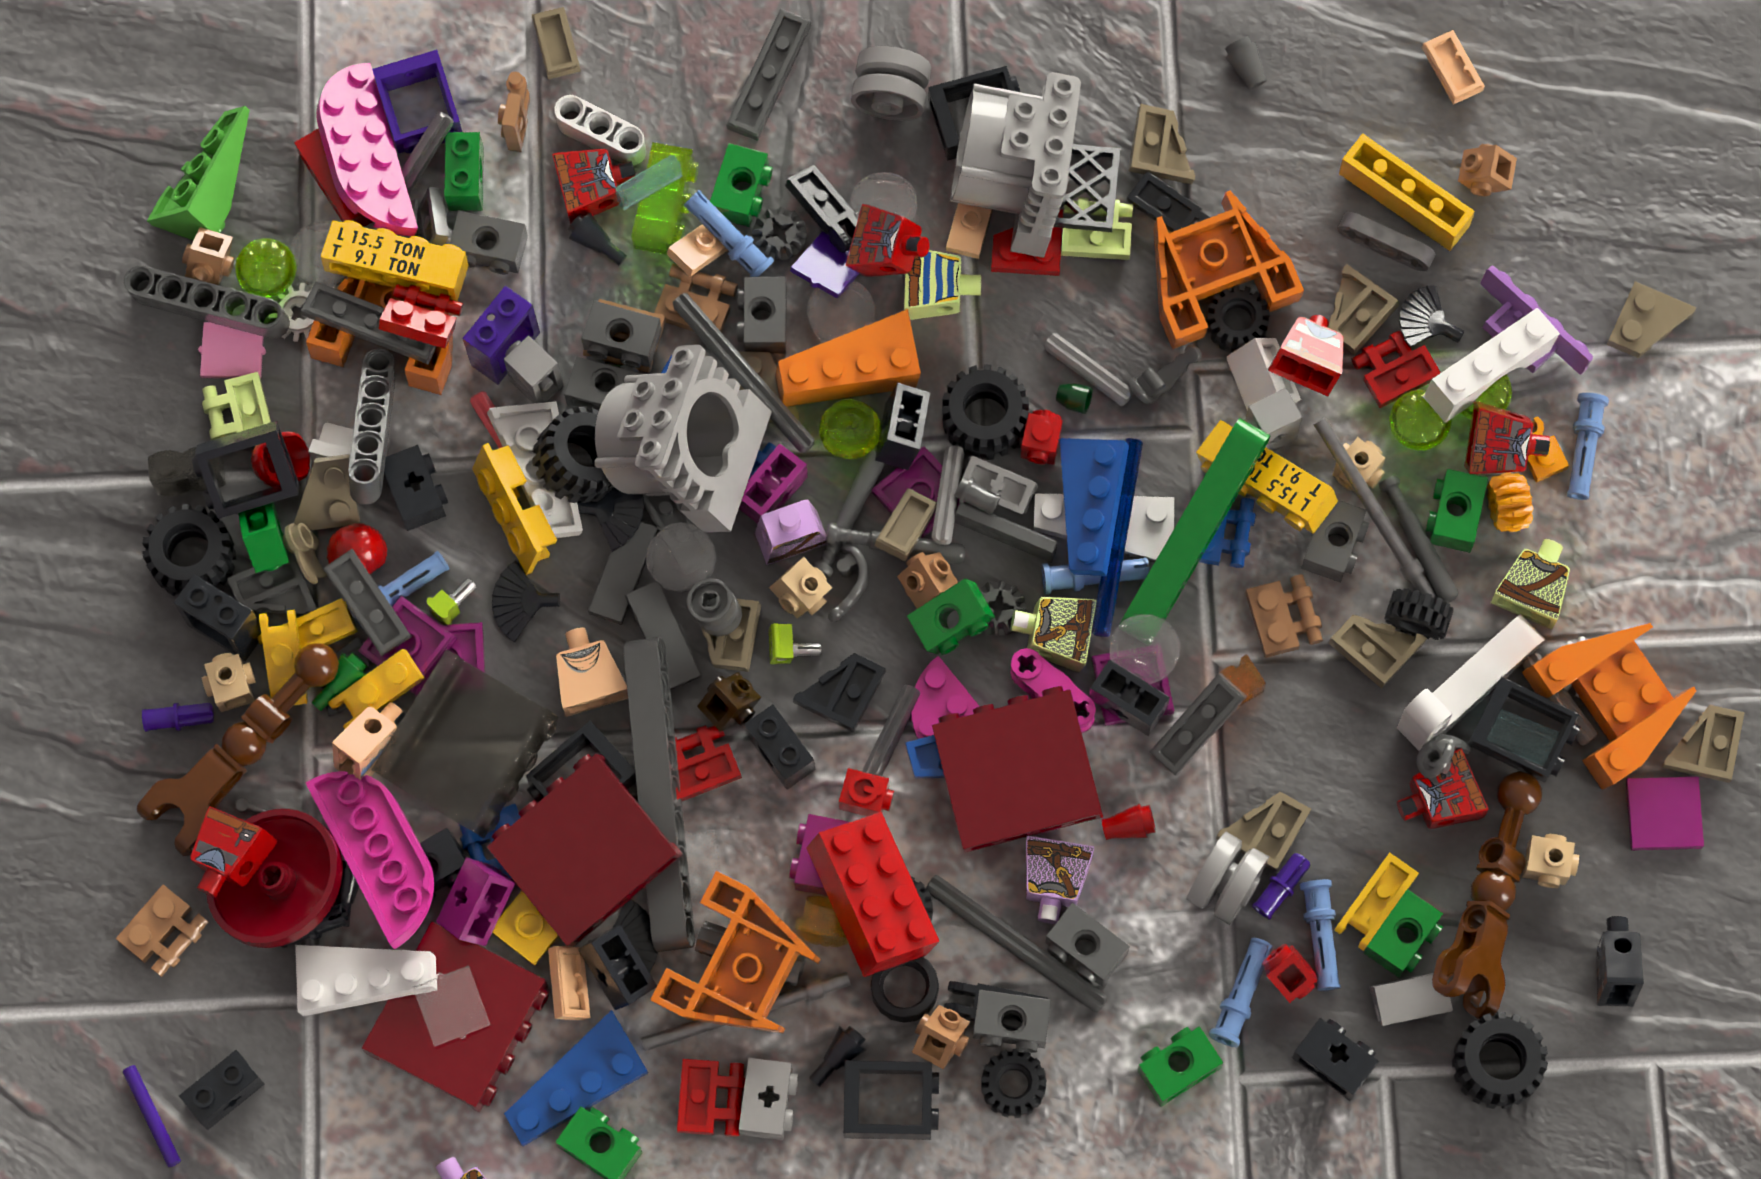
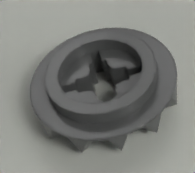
M780 207L775 210L767 209L760 218L756 219L752 230L754 245L767 258L787 260L796 256L803 249L807 240V230L804 220L797 215L795 210L789 211ZM774 223L777 226L779 225L781 229H789L785 232L786 244L778 236L770 237L774 234Z
M1003 580L992 583L987 582L979 590L988 605L995 604L998 595H1001L1003 606L1009 607V609L1002 610L998 621H995V618L987 623L989 627L983 632L993 636L1008 635L1014 632L1010 631L1014 610L1026 612L1025 597L1017 589L1016 585L1012 586Z

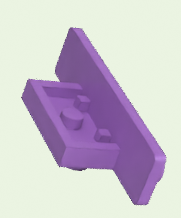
M1493 265L1486 270L1480 284L1503 306L1485 321L1482 328L1492 337H1495L1538 308L1560 334L1550 352L1526 368L1534 373L1556 353L1578 374L1582 375L1593 359L1586 345L1569 335L1557 319L1548 316L1538 306L1533 297L1524 294L1513 284L1511 278L1505 272L1499 271Z

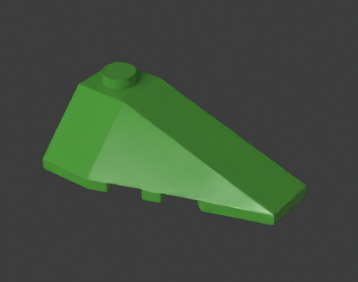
M246 106L228 110L222 114L201 142L200 146L204 150L195 156L191 162L187 161L181 171L185 175L173 189L171 186H168L160 196L147 220L150 225L193 241L200 227L218 233L222 232L225 227L224 221L231 209L250 111Z

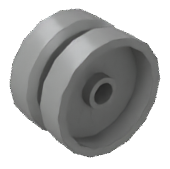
M889 46L868 47L860 51L855 69L858 78L853 83L850 101L855 108L873 117L898 121L916 119L922 116L925 109L927 94L924 89L929 84L931 64L923 56L910 50Z
M1225 832L1204 863L1186 900L1202 909L1210 904L1217 892L1221 895L1214 907V916L1230 925L1241 908L1246 906L1261 880L1260 875L1269 860V856L1252 848L1245 853L1239 864L1235 863L1242 848V840Z

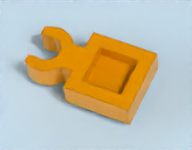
M1537 416L1532 421L1536 432L1532 434L1543 435L1544 424ZM1554 435L1550 437V448L1547 457L1529 455L1527 466L1536 483L1563 472L1569 467Z

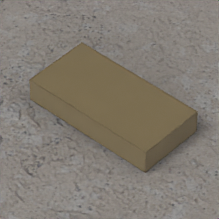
M561 7L532 14L548 80L581 72L565 8Z
M908 488L877 537L875 547L906 562L933 518L937 502Z

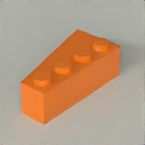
M908 309L779 360L775 378L780 400L788 407L890 392L894 390L897 383L917 388L921 371Z

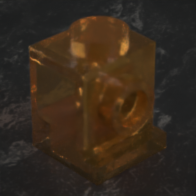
M1247 654L1241 657L1238 668L1231 665L1219 672L1226 676L1247 696L1238 707L1264 692L1266 682Z

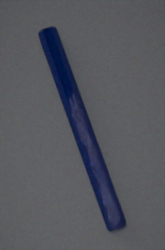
M1125 439L1129 445L1109 566L1107 576H1101L1092 625V634L1098 637H1109L1111 633L1143 443L1139 439Z

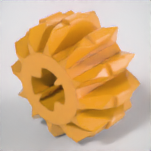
M1511 472L1491 477L1487 486V498L1490 518L1493 520L1495 528L1501 532L1509 531V533L1528 528L1533 519L1532 511L1534 508L1532 506L1533 497L1530 494V486L1527 484L1526 478L1520 473L1511 474Z

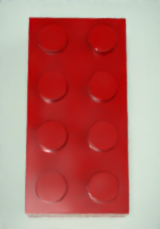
M882 812L819 832L806 847L863 977L926 956L939 943L940 940Z

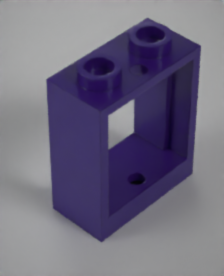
M437 50L372 69L398 154L403 152L412 153L428 126L401 134L388 91L437 77L448 115L454 121L449 132H463Z
M505 285L462 338L471 366L497 385L508 374L504 358L509 347L516 341L522 342L528 335L535 340L540 334L534 307L530 302ZM490 314L495 316L492 321L487 320Z

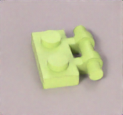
M1085 197L1073 200L1082 210L1096 203L1089 201V198ZM1115 199L1112 232L1063 228L1061 256L1130 260L1132 223L1118 222L1119 217L1132 218L1133 204L1119 203L1120 200ZM1064 205V213L1075 214L1067 205ZM1101 208L1091 215L1107 216V213Z
M258 372L224 380L227 390L226 394L218 395L216 386L213 385L202 389L205 399L202 402L204 413L209 416L211 440L271 422ZM231 407L234 422L225 424L222 411Z

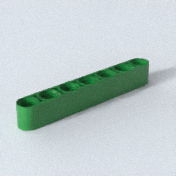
M1241 418L1237 420L1124 614L1118 627L1120 630L1148 646L1153 642L1263 453L1271 435Z

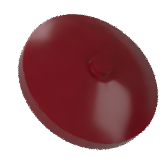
M273 809L261 812L245 820L263 828L278 840L275 847L247 885L240 887L225 880L216 898L206 894L210 912L217 924L237 941L257 948L283 946L302 938L312 931L332 908L340 890L343 874L340 849L331 832L323 824L309 814L298 810Z

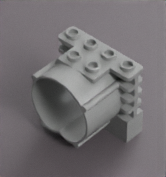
M1054 72L1049 73L1041 96L979 84L973 85L958 142L950 202L1014 213L1015 221L1011 252L1043 258L1045 256L1051 239L1052 228L1067 190L1081 81L1078 77Z
M701 345L678 346L673 352L666 373L627 375L624 378L625 383L616 386L607 394L601 404L596 420L595 445L598 458L595 459L596 468H602L609 482L623 493L646 494L647 496L670 495V498L675 503H683L680 511L702 532H731L772 411L750 389L739 390L740 384L733 378L728 379L729 374L723 367L716 368L717 361L712 356H705L706 351Z

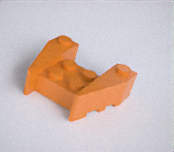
M1231 190L1225 192L1221 203L1225 211L1224 213L1171 233L1168 232L1162 216L1156 219L1153 231L1159 318L1172 350L1205 337L1208 325L1198 304V301L1254 280L1262 300L1265 299L1268 304L1267 310L1272 312L1300 301L1304 293L1292 260L1270 239L1268 232L1263 227H1260L1248 214L1246 207Z
M348 277L347 280L344 279L337 287L339 291L386 308L390 298L404 301L393 297L395 289L393 287ZM417 304V306H419V307H423V308L430 309V310H433V311H434L433 308H429V307H426V306H422V305ZM314 320L306 340L310 357L344 368L355 336ZM453 333L445 349L436 347L429 364L409 357L404 370L408 386L442 395L452 367Z
M1651 623L1561 646L1522 671L1535 693L1545 698L1553 696L1571 684L1609 739L1608 743L1582 760L1602 790L1616 784L1644 764L1697 691L1693 686L1673 698L1634 640L1653 628Z
M716 871L700 903L731 920L699 983L666 968L650 1001L688 1020L783 1034L785 1028L766 1019L798 955L819 964L821 959L751 888Z

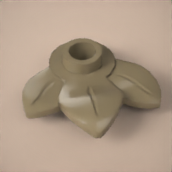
M303 523L287 525L285 527V535H283L284 545L290 553H295L297 563L303 575L310 583L315 585L318 583V579L327 576L315 553L319 545V539Z

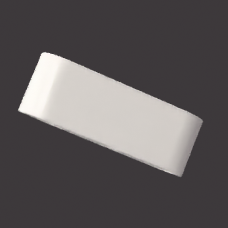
M565 95L556 102L554 108L557 125L565 135L592 149H607L610 158L622 164L632 161L633 166L645 159L646 145L644 135L638 127L574 95ZM574 111L579 113V115L572 120H567L563 118V116L568 112ZM600 126L609 129L602 135L593 133V130ZM629 141L638 143V146L632 150L622 148Z

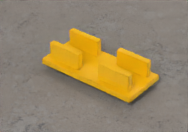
M489 443L484 444L479 451L472 470L481 491L492 507L495 519L501 525L512 552L516 555L525 574H531L538 561L549 558L550 553L547 546L555 544L557 539L540 505L522 510L517 500L520 494L516 487L526 484L527 480L509 445L492 451Z
M522 890L499 917L492 932L534 966L558 938L557 933Z

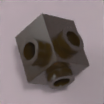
M737 672L727 678L720 676L715 679L707 688V694L697 707L721 732L737 723L739 726L747 723L754 716L755 711L753 708L762 697L753 689L751 683Z

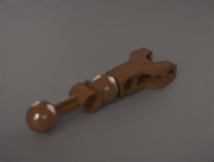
M322 643L308 644L300 649L295 658V673L272 698L267 694L258 697L241 716L244 721L235 723L226 730L222 738V746L216 743L184 777L157 781L138 803L137 813L143 819L151 821L158 819L171 808L181 809L184 814V826L175 838L174 845L182 856L191 855L209 806L217 809L221 800L239 782L243 774L248 771L244 766L252 765L260 760L266 750L267 741L272 744L289 727L292 717L287 712L310 687L325 686L334 680L338 672L339 663L333 649Z
M1522 771L1505 776L1498 786L1497 799L1505 810L1498 837L1488 839L1480 848V864H1477L1476 869L1481 873L1477 875L1471 884L1472 901H1467L1466 903L1467 908L1462 914L1453 945L1445 949L1438 956L1432 978L1433 988L1444 997H1456L1464 994L1463 1007L1477 1019H1481L1483 1015L1489 1013L1491 1016H1494L1500 1007L1506 984L1504 971L1501 966V957L1508 932L1507 920L1510 919V914L1506 910L1510 908L1516 899V886L1514 883L1520 882L1519 876L1523 872L1526 863L1524 855L1515 848L1524 815L1535 811L1542 801V787L1538 780L1532 774ZM1454 974L1453 980L1447 984L1449 978ZM1485 991V1002L1482 1004V1006L1479 1007L1483 993Z

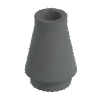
M1249 36L1241 38L1225 48L1228 54L1226 56L1227 61L1243 79L1249 90L1267 81L1256 42L1252 43Z

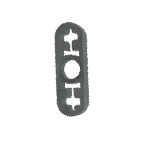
M1346 212L1338 226L1339 233L1345 238L1418 271H1428L1435 257L1434 250L1424 243L1354 212Z

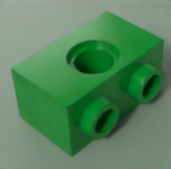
M448 132L445 137L444 190L448 210L483 211L484 146L480 132Z
M728 143L710 202L730 222L750 227L753 216L759 217L763 204V198L759 196L762 187L769 186L773 173V167L769 166L768 153ZM739 182H748L751 185L747 190L743 191L734 188Z
M1447 469L1443 479L1437 478L1432 498L1439 500L1436 512H1429L1425 530L1432 532L1430 538L1432 545L1471 553L1486 492L1487 477ZM1451 504L1459 505L1463 509L1464 514L1454 516L1448 512L1447 506Z
M273 503L238 513L242 538L255 573L264 570L273 571L280 568L283 564L289 563L287 548L283 542L284 531Z
M966 578L907 615L927 652L937 655L939 653L946 655L954 651L960 645L958 641L967 635L973 637L982 633L989 627L987 623L996 618L977 584ZM957 611L959 621L955 627L950 629L947 625V618L951 612Z
M1407 889L1367 945L1364 954L1398 978H1400L1405 970L1412 973L1423 957L1418 950L1425 941L1432 944L1442 930L1443 926L1438 924L1443 913ZM1401 928L1412 930L1415 934V941L1412 943L1402 942L1397 936V930Z
M1200 1026L1193 1031L1189 1027L1182 1029L1170 1038L1173 1042L1171 1045L1163 1050L1156 1046L1140 1057L1142 1063L1139 1064L1137 1071L1160 1107L1219 1071L1223 1066L1224 1062ZM1176 1055L1182 1056L1187 1060L1188 1068L1183 1072L1173 1071L1168 1064V1060Z
M580 1106L556 1140L558 1148L603 1179H624L643 1153L641 1148L636 1145L639 1138L623 1127L618 1132L607 1125L610 1119L596 1108L592 1107L590 1111H587ZM598 1136H607L611 1139L609 1149L603 1153L594 1152L591 1147L593 1140Z

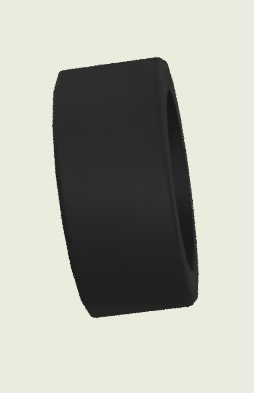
M924 957L872 974L870 983L872 999L879 1012L890 1020L902 1023L917 1021L924 1014H928L937 1001L939 991L937 972ZM897 967H912L919 971L925 979V995L919 1003L912 1007L902 1008L895 1006L889 1002L884 994V980L889 972Z

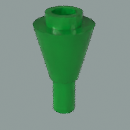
M352 652L349 656L342 653L339 657L338 672L334 680L326 684L324 689L311 702L318 710L322 711L336 695H339L367 674L364 671L368 667L367 664L355 653Z

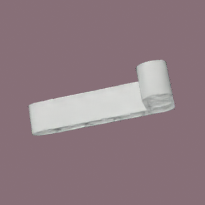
M1521 614L1518 615L1433 693L1425 689L1417 695L1405 708L1397 729L1420 751L1425 743L1438 734H1446L1496 688L1501 676L1507 678L1528 656L1535 653L1546 639Z

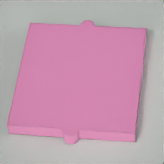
M203 322L202 346L198 348L201 354L200 377L235 378L258 372L261 379L262 355L266 354V350L263 347L264 337L210 322Z

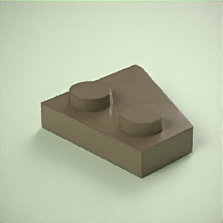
M1140 104L1137 111L1128 171L1144 175L1146 172H1150L1158 178L1192 185L1195 180L1194 170L1190 169L1185 154L1187 149L1183 138L1178 133L1179 125L1173 110Z
M1346 264L1343 267L1342 280L1339 292L1336 294L1335 308L1328 328L1341 333L1343 336V347L1355 355L1398 308V300Z
M1635 281L1607 345L1640 358L1655 343L1672 333L1674 328L1686 319H1690L1696 307Z
M350 454L314 459L294 524L303 523L311 531L360 523L358 503L350 496L348 473Z
M737 599L742 608V618L740 624L733 632L719 637L710 635L703 629L702 632L708 644L712 665L715 668L749 672L761 604L759 601Z
M1352 615L1330 638L1328 643L1382 689L1422 647L1427 638L1418 633L1415 636L1395 631L1396 627L1384 623L1375 624L1370 619Z

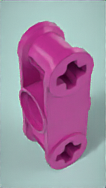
M1021 649L1013 655L1010 674L1016 685L1031 696L1032 699L1042 697V691L1049 688L1062 686L1063 691L1070 689L1076 711L1086 710L1085 718L1078 716L1081 732L1084 733L1091 729L1095 719V703L1068 676L1053 667L1033 649ZM1020 664L1025 667L1032 664V672L1029 670H1025L1023 673L1020 672Z

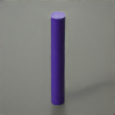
M136 1066L127 1067L122 1073L168 1168L179 1164L181 1159Z

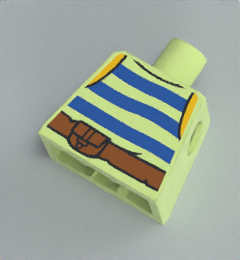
M929 250L925 257H915L911 271L905 274L904 310L908 309L910 320L957 314L960 312V295L981 296V275L961 274V257L958 255Z

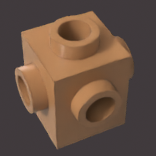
M1482 144L1479 145V148L1464 150L1458 182L1471 189V193L1478 196H1490L1493 192L1511 190L1517 158L1497 145Z
M200 227L193 243L187 244L183 254L182 263L187 264L185 277L220 285L223 276H230L235 258L230 256L233 237Z
M922 552L913 556L906 562L908 567L897 576L906 594L911 598L917 609L958 583L951 571L950 565L940 552L925 555Z
M938 1005L931 1016L924 1014L915 1030L919 1037L912 1053L944 1069L954 1054L960 1057L966 1048L970 1038L965 1033L970 1021L961 1017L957 1012Z

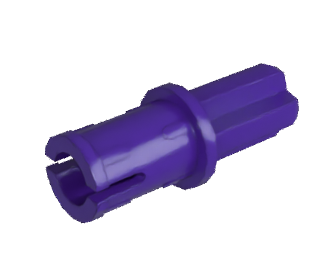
M174 703L173 707L142 710V723L145 732L167 728H176L177 731H181L184 726L210 724L214 721V708L211 703L184 706Z
M1294 853L1276 877L1271 876L1269 878L1271 883L1258 900L1253 903L1252 907L1254 910L1270 920L1286 897H1292L1294 894L1293 888L1310 868V862L1301 854Z

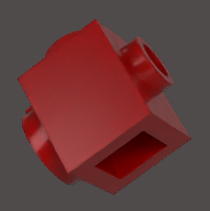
M1035 410L1028 414L1021 444V458L1035 464L1047 463L1055 465L1060 443L1059 438H1061L1063 420L1061 416L1049 410Z
M848 768L839 798V810L866 817L879 812L883 813V810L890 811L895 791L889 789V778Z
M1287 944L1281 945L1273 950L1262 963L1265 967L1266 976L1289 1003L1296 998L1302 999L1315 988L1314 983L1317 981L1315 971L1293 945L1290 947Z

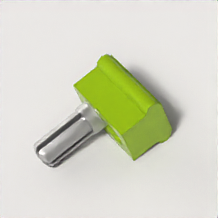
M467 579L453 594L448 595L441 590L433 598H427L430 613L442 625L452 624L451 621L460 614L458 606L476 588L475 583Z
M773 623L768 629L770 664H791L793 658L797 656H820L821 645L819 643H793L792 624Z

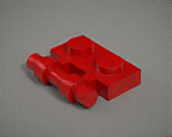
M396 284L393 297L404 301L390 298L380 317L378 329L445 349L455 329L457 317L447 315V313L460 316L464 304L451 300V296L440 293L438 296L421 291V287L411 284L407 287ZM417 304L422 305V306H426V307H429V308H433L434 311H433V310H430V309L423 308V307H419V306H417Z
M1399 330L1390 334L1388 340L1376 346L1371 344L1363 348L1362 353L1351 358L1356 370L1367 365L1373 369V371L1364 375L1363 381L1379 408L1429 384L1434 377L1441 373L1425 344L1412 351L1411 347L1404 341V337ZM1395 351L1399 354V358L1387 364L1382 360L1383 357Z
M706 725L696 728V733L678 740L675 737L680 792L676 787L677 800H688L742 778L729 743L715 748L713 741L724 737L725 734L724 731L720 732L714 725L708 728ZM702 745L704 753L685 760L683 752Z
M682 1059L677 1133L714 1135L715 1121L725 1122L724 1135L739 1137L742 1091H744L746 1079L743 1078L744 1064L730 1063L729 1076L718 1075L719 1061ZM717 1088L728 1090L727 1108H716Z

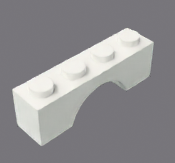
M1536 308L1434 377L1423 397L1446 423L1471 406L1487 388L1502 376L1518 367L1525 369L1550 352L1560 333L1543 313Z

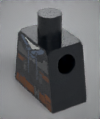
M1612 916L1606 919L1607 931L1603 932L1597 946V1006L1633 1007L1644 984L1640 933L1629 932L1628 918Z

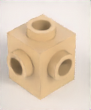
M1357 437L1351 445L1345 443L1343 447L1367 485L1373 489L1385 474L1382 470L1385 457L1382 456L1383 453L1377 445L1371 441L1364 442ZM1336 462L1333 476L1344 488L1354 491Z
M803 557L777 579L769 589L779 598V603L785 611L799 618L807 611L811 616L827 602L823 596L832 587L827 583L824 573L818 568L813 567Z
M220 654L215 656L212 662L204 664L207 676L202 677L204 689L208 697L214 696L215 703L221 712L255 701L250 684L256 683L250 662L244 664L239 654Z
M1546 834L1545 837L1532 835L1527 844L1526 863L1522 878L1538 880L1540 886L1548 888H1559L1560 884L1565 885L1570 875L1576 876L1579 855L1574 854L1575 843L1567 842L1566 837L1558 834Z

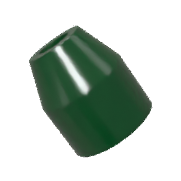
M1077 383L1061 384L1057 390L1056 401L1068 410L1086 414L1091 404L1093 389Z

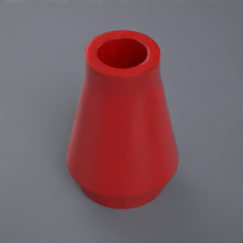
M1139 803L1116 815L1102 819L1106 840L1148 838V834L1156 833L1150 805L1141 806Z

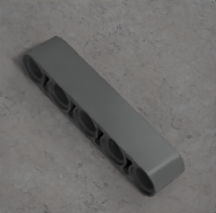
M146 266L132 267L124 276L126 290L138 303L144 306L274 339L286 334L290 326L288 315L276 301L269 298ZM150 280L147 288L137 291V287L142 281ZM181 289L178 297L169 299V295L173 290ZM213 297V301L209 306L200 307L205 298ZM245 305L243 313L232 316L233 310L237 306ZM277 313V318L273 323L264 324V320L269 314Z
M373 348L363 358L348 468L350 496L355 502L364 505L376 502L382 493L395 390L394 356L389 350L384 348Z

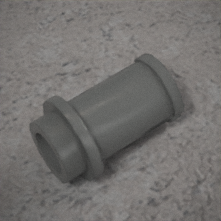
M963 477L954 495L960 499L959 503L962 504L965 501L988 513L990 516H992L1001 498V495H997L974 483V478L972 477L970 480Z

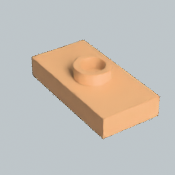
M1454 30L1423 43L1422 49L1453 105L1484 90L1485 86Z
M958 203L946 251L979 259L992 209Z
M702 224L670 246L667 255L691 277L728 250Z
M553 946L548 948L555 1019L585 1020L590 1018L585 960L578 950L580 947Z

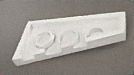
M557 402L489 408L487 415L502 446L509 445L527 480L526 484L521 485L530 506L540 505L556 538L579 536L583 529L577 502H568V497L566 496L562 499L555 497L556 491L552 488L547 491L543 487L546 483L544 479L538 480L535 474L539 468L533 466L532 458L536 455L532 452L533 446L538 441V436L559 415Z
M1035 493L1034 531L1067 540L1064 494ZM1120 496L1111 550L1130 554L1129 557L1137 559L1147 557L1148 560L1156 561L1174 530V497Z
M295 945L298 1013L302 1016L437 990L436 956L430 951Z

